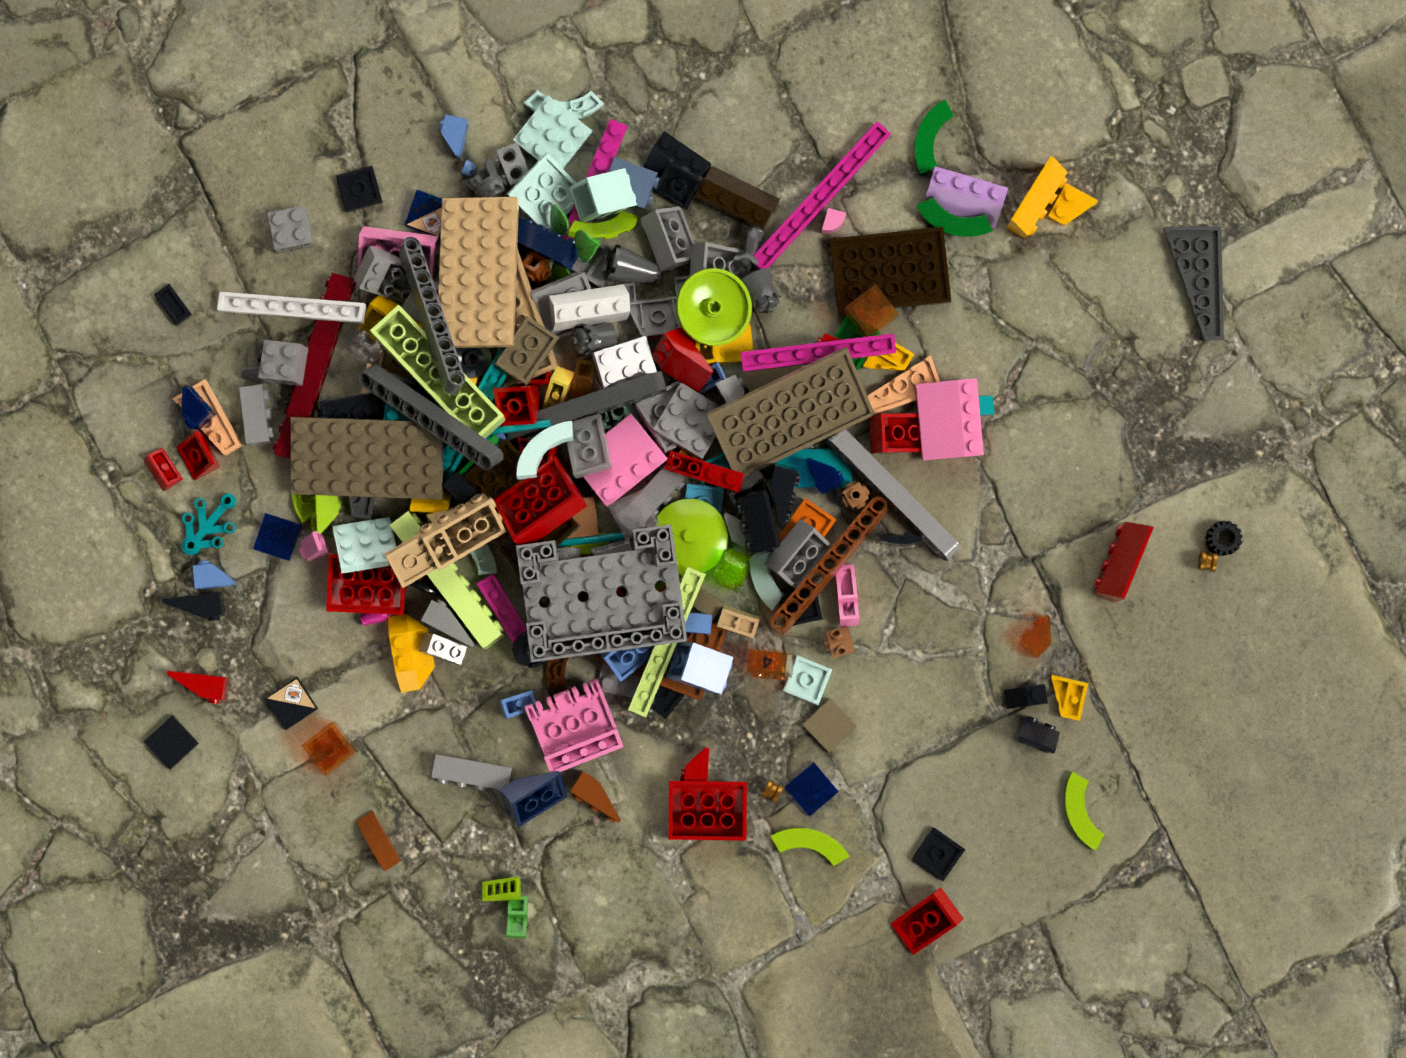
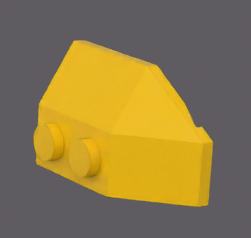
M408 614L388 617L391 651L401 693L419 690L435 668L434 656L419 651L424 634L429 633V629Z

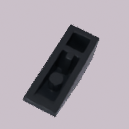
M220 592L162 599L164 604L203 618H208L209 621H218L220 617L225 616L224 595Z

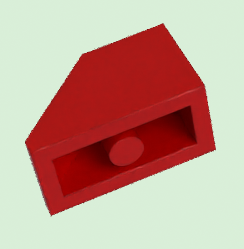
M705 747L685 765V769H681L680 781H708L709 747Z

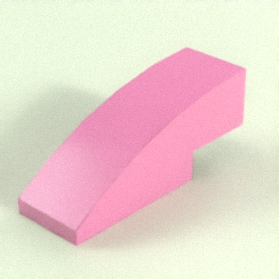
M854 564L843 565L835 575L840 627L859 626Z

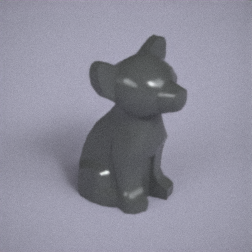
M748 227L744 234V239L746 240L744 253L734 256V261H739L745 269L752 265H758V259L753 255L757 252L764 236V231L761 228Z

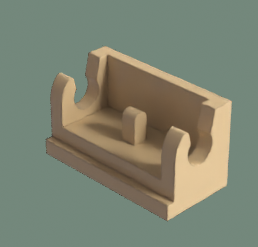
M724 605L717 627L754 638L760 616Z

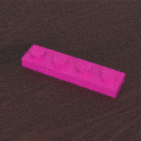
M491 574L478 582L477 585L509 638L514 642L519 634L527 631V628L494 574Z

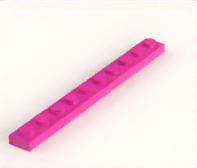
M877 121L754 254V257L758 259L756 267L759 270L769 268L891 136V133Z

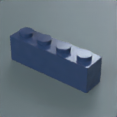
M518 217V246L530 252L533 251L565 269H572L578 258L574 240L570 238L565 240L556 231L548 232L549 229L541 224L536 226L532 220L526 217L523 220Z

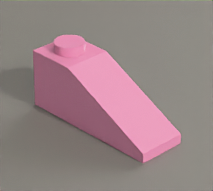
M317 531L312 532L300 542L302 546L299 548L300 554L307 561L331 554L325 536Z

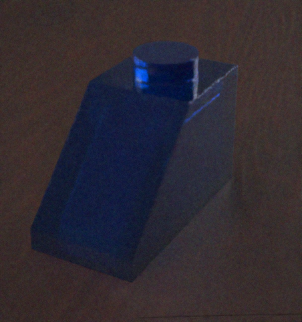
M185 385L182 388L181 415L185 419L184 423L190 429L201 430L216 413L192 386Z
M811 458L806 459L805 462L821 496L843 486L844 478L840 470L836 471L835 467Z

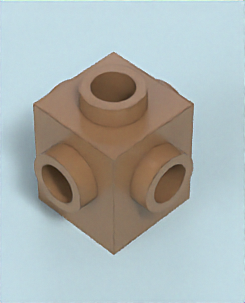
M851 482L843 487L845 491L842 492L843 497H841V500L846 508L849 507L851 510L856 508L859 510L867 505L866 501L869 499L867 495L870 493L864 484L861 486L859 482L857 484ZM858 492L859 498H853L852 493Z
M847 626L825 632L827 639L824 640L826 652L830 651L832 658L855 652Z

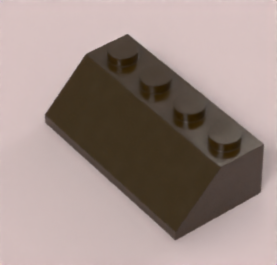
M714 166L707 172L695 194V200L749 227H758L763 231L780 200Z

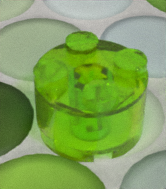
M730 548L729 551H723L720 559L722 564L720 568H716L713 578H715L716 584L738 593L739 589L737 586L742 587L750 569L747 563L748 561L752 562V557Z

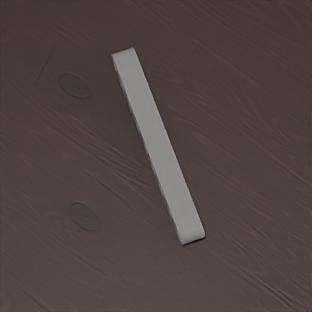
M846 429L827 439V444L879 497L884 498L887 505L919 537H922L923 541L941 559L948 561L960 549V544Z

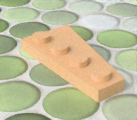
M931 355L868 395L875 415L917 401L915 384L940 382Z
M202 380L172 398L224 455L227 456L243 446L207 380Z

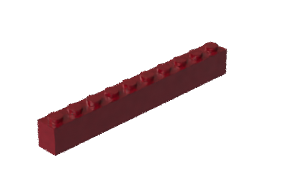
M332 272L331 277L328 276L326 279L325 287L327 289L325 295L322 294L320 300L350 302L356 285L355 280ZM313 321L315 327L308 335L309 345L303 385H293L291 388L290 396L292 398L285 407L284 414H286L284 421H281L278 430L281 433L279 439H276L273 444L275 455L291 460V417H314L344 322Z

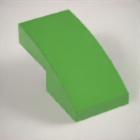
M521 896V900H508L507 938L526 939L528 896Z

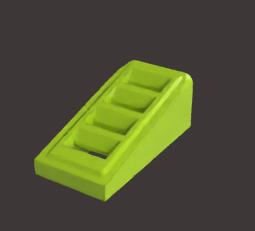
M520 877L482 882L483 902L521 900ZM512 885H514V892H511ZM496 886H499V894H496ZM503 886H507V893H503ZM488 887H492V895L488 896Z

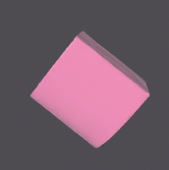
M828 208L821 234H831L838 231L844 223L846 213Z

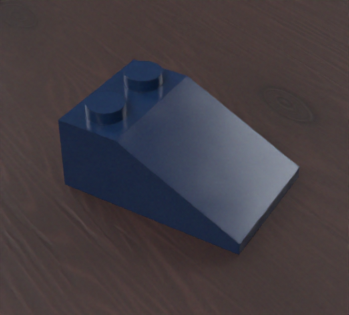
M559 771L516 779L499 789L506 813L518 827L567 798Z

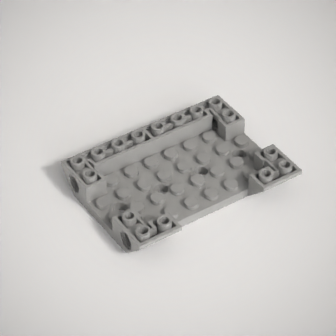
M672 525L634 529L635 550L560 561L555 540L517 545L516 550L520 581L524 592L531 662L686 642V625ZM664 581L666 589L663 592L656 591V582ZM625 586L628 592L625 597L617 595L616 590L618 587ZM582 591H586L589 595V599L586 602L578 600V594ZM544 596L550 599V605L546 608L541 607L539 604L540 599Z

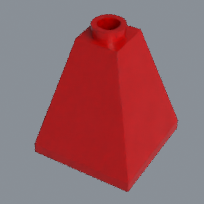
M537 385L493 389L496 408L505 417V421L500 426L536 424L540 402Z

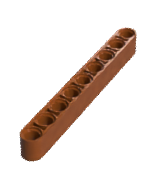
M874 497L772 616L771 625L775 633L784 634L792 627L886 516L888 508L884 498ZM877 504L884 506L880 511H876L873 508ZM864 519L871 520L869 525H863L861 522ZM852 533L859 534L856 540L849 538ZM841 547L847 549L844 554H838L837 550ZM833 562L835 565L833 568L827 569L825 564ZM820 576L822 577L820 583L812 582L814 577ZM801 592H810L807 598L800 597ZM792 605L798 607L794 613L788 612V608ZM783 620L785 624L779 628L775 626L776 622Z

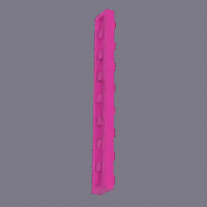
M612 119L609 120L586 178L609 172L613 159L616 157L627 131V125ZM575 204L568 219L569 229L574 220L580 222ZM565 234L563 236V239L565 240L567 238L574 240L573 237L566 236Z
M894 334L741 352L743 372L807 365L843 347H847L852 359L896 354Z

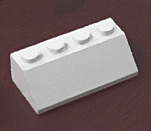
M624 284L549 296L552 331L572 329L581 326V323L597 325L627 320L630 313L629 293Z

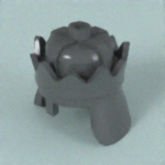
M493 158L485 161V168L462 181L464 185L474 192L476 198L502 197L505 188H508L507 183L498 175Z
M769 268L760 269L741 279L751 297L752 313L755 311L762 314L773 312L772 308L780 303L779 298L782 296L773 285L771 270Z
M610 322L597 326L581 323V326L575 327L576 330L571 339L572 348L578 353L577 356L580 359L592 358V352L617 345L616 330Z

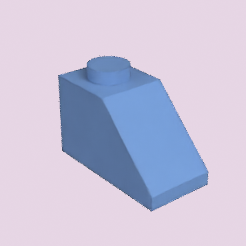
M445 114L444 120L441 119L439 131H441L444 140L455 157L461 160L469 127L468 119Z
M200 561L198 565L193 566L195 589L237 586V582L218 566L210 564V561Z

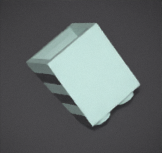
M625 168L587 177L569 187L580 222L583 223L619 213L637 205L636 196L632 191L630 178Z

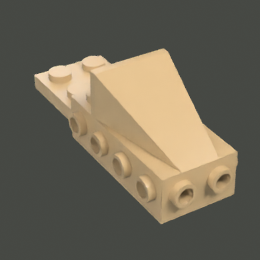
M483 493L477 494L469 502L457 505L454 509L428 514L426 517L429 523L421 526L420 530L416 532V536L384 553L400 586L404 588L435 569L440 571L448 567L453 562L505 533L502 516L499 513L497 514L495 510L496 504L491 497L488 498Z

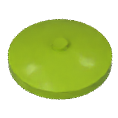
M717 268L699 271L690 276L678 292L676 315L679 324L690 338L703 345L720 346L734 341L745 331L751 319L752 302L748 289L736 275L729 271Z
M682 499L666 506L655 519L653 527L672 525L676 558L682 575L685 574L687 567L705 573L715 567L724 556L728 544V531L723 517L712 505L698 499Z

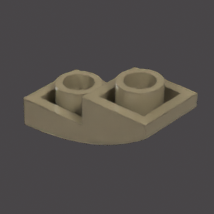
M700 587L693 604L702 613L712 615L713 620H715L725 605L715 595L708 593L702 587Z

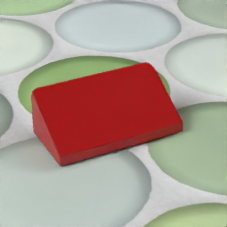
M163 447L146 455L144 458V463L163 491L168 490L183 480Z

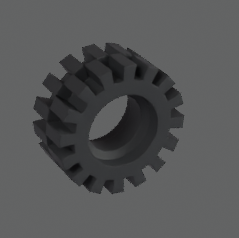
M1220 521L1213 524L1207 530V535H1205V539H1207L1206 545L1209 546L1208 549L1213 551V553L1219 554V556L1235 553L1243 542L1241 541V538H1243V535L1240 534L1241 529H1238V525L1232 524L1231 521ZM1221 531H1226L1231 536V541L1227 546L1220 545L1217 541V535Z

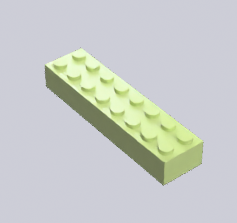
M400 305L394 308L370 330L372 336L441 409L473 431L487 438L505 421L504 415L466 375L465 382L458 394L451 395L444 390L425 332Z
M408 511L390 524V526L404 543L416 536V532L420 530L421 525L424 523L416 513L412 514ZM454 562L440 571L435 569L428 573L429 578L483 649L487 650L505 636L502 633L505 629L499 621H493L491 618L493 613L490 609L480 604L479 601L482 599L477 592L468 588V585H470L464 575H458L456 572L458 567Z

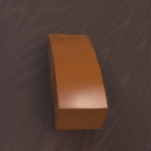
M374 811L356 821L384 872L402 861Z

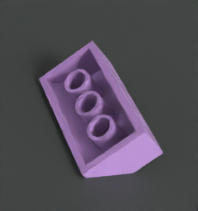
M935 166L925 200L934 196L944 209L960 217H971L985 213L992 228H996L1008 188Z

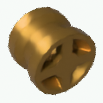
M1201 551L1198 560V570L1208 569L1210 572H1215L1218 554H1207L1205 551Z
M770 779L762 793V797H768L772 802L776 803L784 786L776 785Z

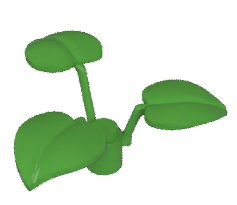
M553 204L550 214L551 228L562 236L564 234L568 236V219L564 212L556 204ZM583 230L576 232L574 241L578 258L582 262H588L600 246V238L592 239ZM553 263L551 269L553 281L570 275L568 269Z

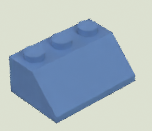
M654 646L599 653V655L621 682L649 661Z

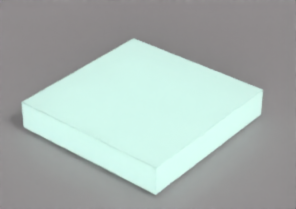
M796 655L782 691L819 705L832 669Z

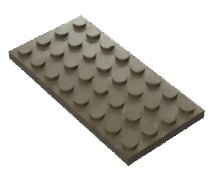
M843 347L707 412L706 415L731 470L744 473L746 477L875 415L850 353L847 347Z
M291 417V494L441 500L443 499V441L414 421Z

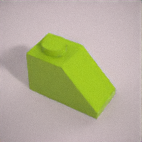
M315 495L310 497L311 533L317 531L321 534L337 517L341 509L338 496Z

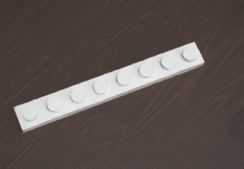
M219 292L217 310L228 313L364 324L366 304Z

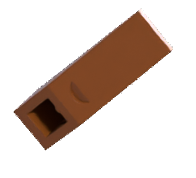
M583 771L570 791L573 793L572 797L581 803L583 800L590 804L588 807L596 813L602 811L606 814L605 818L610 822L615 823L617 821L620 823L621 818L600 781Z

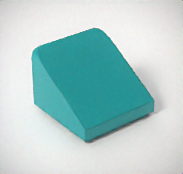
M978 396L980 416L995 415L993 396Z

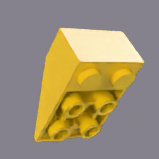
M750 323L745 331L730 343L720 346H707L695 341V346L709 366L717 362L720 365L742 363L741 352L754 351Z

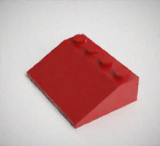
M556 456L538 468L537 478L522 479L494 499L496 508L502 516L507 530L513 541L518 545L536 543L587 507L580 492Z
M1126 521L1122 525L1119 524L1114 534L1117 536L1114 543L1111 542L1107 553H1110L1109 557L1103 561L1100 568L1102 574L1094 582V594L1113 602L1125 599L1154 527Z
M329 554L326 612L404 615L407 586L404 588L400 586L390 566L341 573L338 554Z
M669 781L668 840L746 841L747 782Z

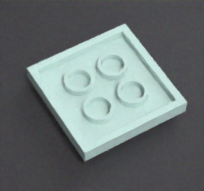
M548 95L513 141L517 142L518 145L537 160L545 153H548L564 169L593 131Z
M545 153L507 195L509 197H518L519 207L537 225L541 224L549 229L548 232H551L550 214L552 206L556 204L567 215L574 207L569 187L576 184V182L548 153Z
M390 517L332 526L341 573L390 566L384 556V553L396 547L393 529L390 526Z

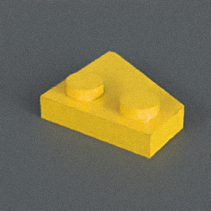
M1066 183L1047 218L1065 226L1096 205L1098 200Z
M895 343L896 354L868 357L863 368L905 371L914 353Z
M1052 675L1051 679L1061 717L1080 721L1089 683Z

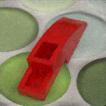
M670 451L665 470L739 493L745 477L744 473Z

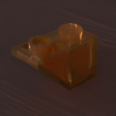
M577 359L571 399L592 393L596 373L594 361Z
M1048 614L1044 616L1039 615L1033 622L1035 626L1031 630L1026 629L1020 636L1022 640L1019 644L1034 658H1039L1051 645L1050 616Z

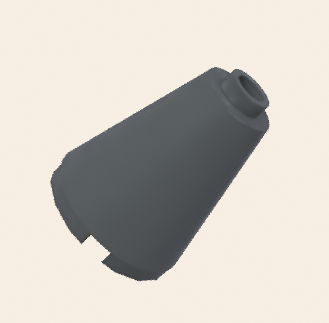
M615 244L612 250L615 255L609 259L606 281L653 284L654 280L658 281L660 275L658 265L619 244Z

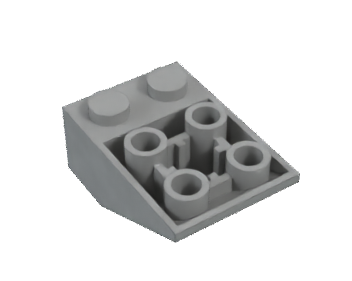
M369 246L354 276L358 288L405 303L411 293V288L401 258L385 250Z

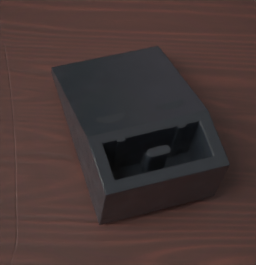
M775 463L770 484L780 526L784 528V524L789 523L791 511L788 510L789 504H794L796 496L793 489L794 486H798L801 475L795 467Z

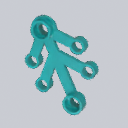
M230 493L224 494L220 499L221 504L208 520L206 517L207 501L203 498L195 500L194 505L198 509L199 531L194 535L193 523L195 517L191 513H185L182 516V521L186 526V538L182 542L184 553L195 555L202 548L215 547L220 549L224 546V540L221 537H214L212 540H201L206 534L224 532L232 534L236 531L237 527L233 522L213 526L226 509H232L236 506L237 499L234 495ZM227 497L231 499V502L229 504H225V499ZM200 500H203L204 505L202 507L198 506V502ZM188 515L192 517L190 522L185 520ZM230 524L233 525L232 531L227 530V526ZM217 539L221 540V544L219 546L215 545V541ZM190 542L194 543V547L192 549L188 548V544Z

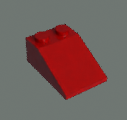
M682 327L664 333L652 352V357L661 370L700 393L714 372Z
M876 414L869 417L871 454L921 452L918 414Z
M940 887L890 924L914 955L956 927L964 918Z

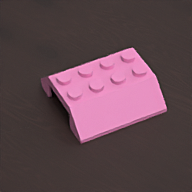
M597 678L589 681L592 689H589L587 682L582 683L584 692H586L585 695L579 696L578 689L572 687L574 696H571L569 689L553 695L556 703H553L551 696L547 697L546 701L550 707L547 710H543L542 704L539 701L535 702L537 710H535L532 703L525 706L550 773L564 771L624 747Z

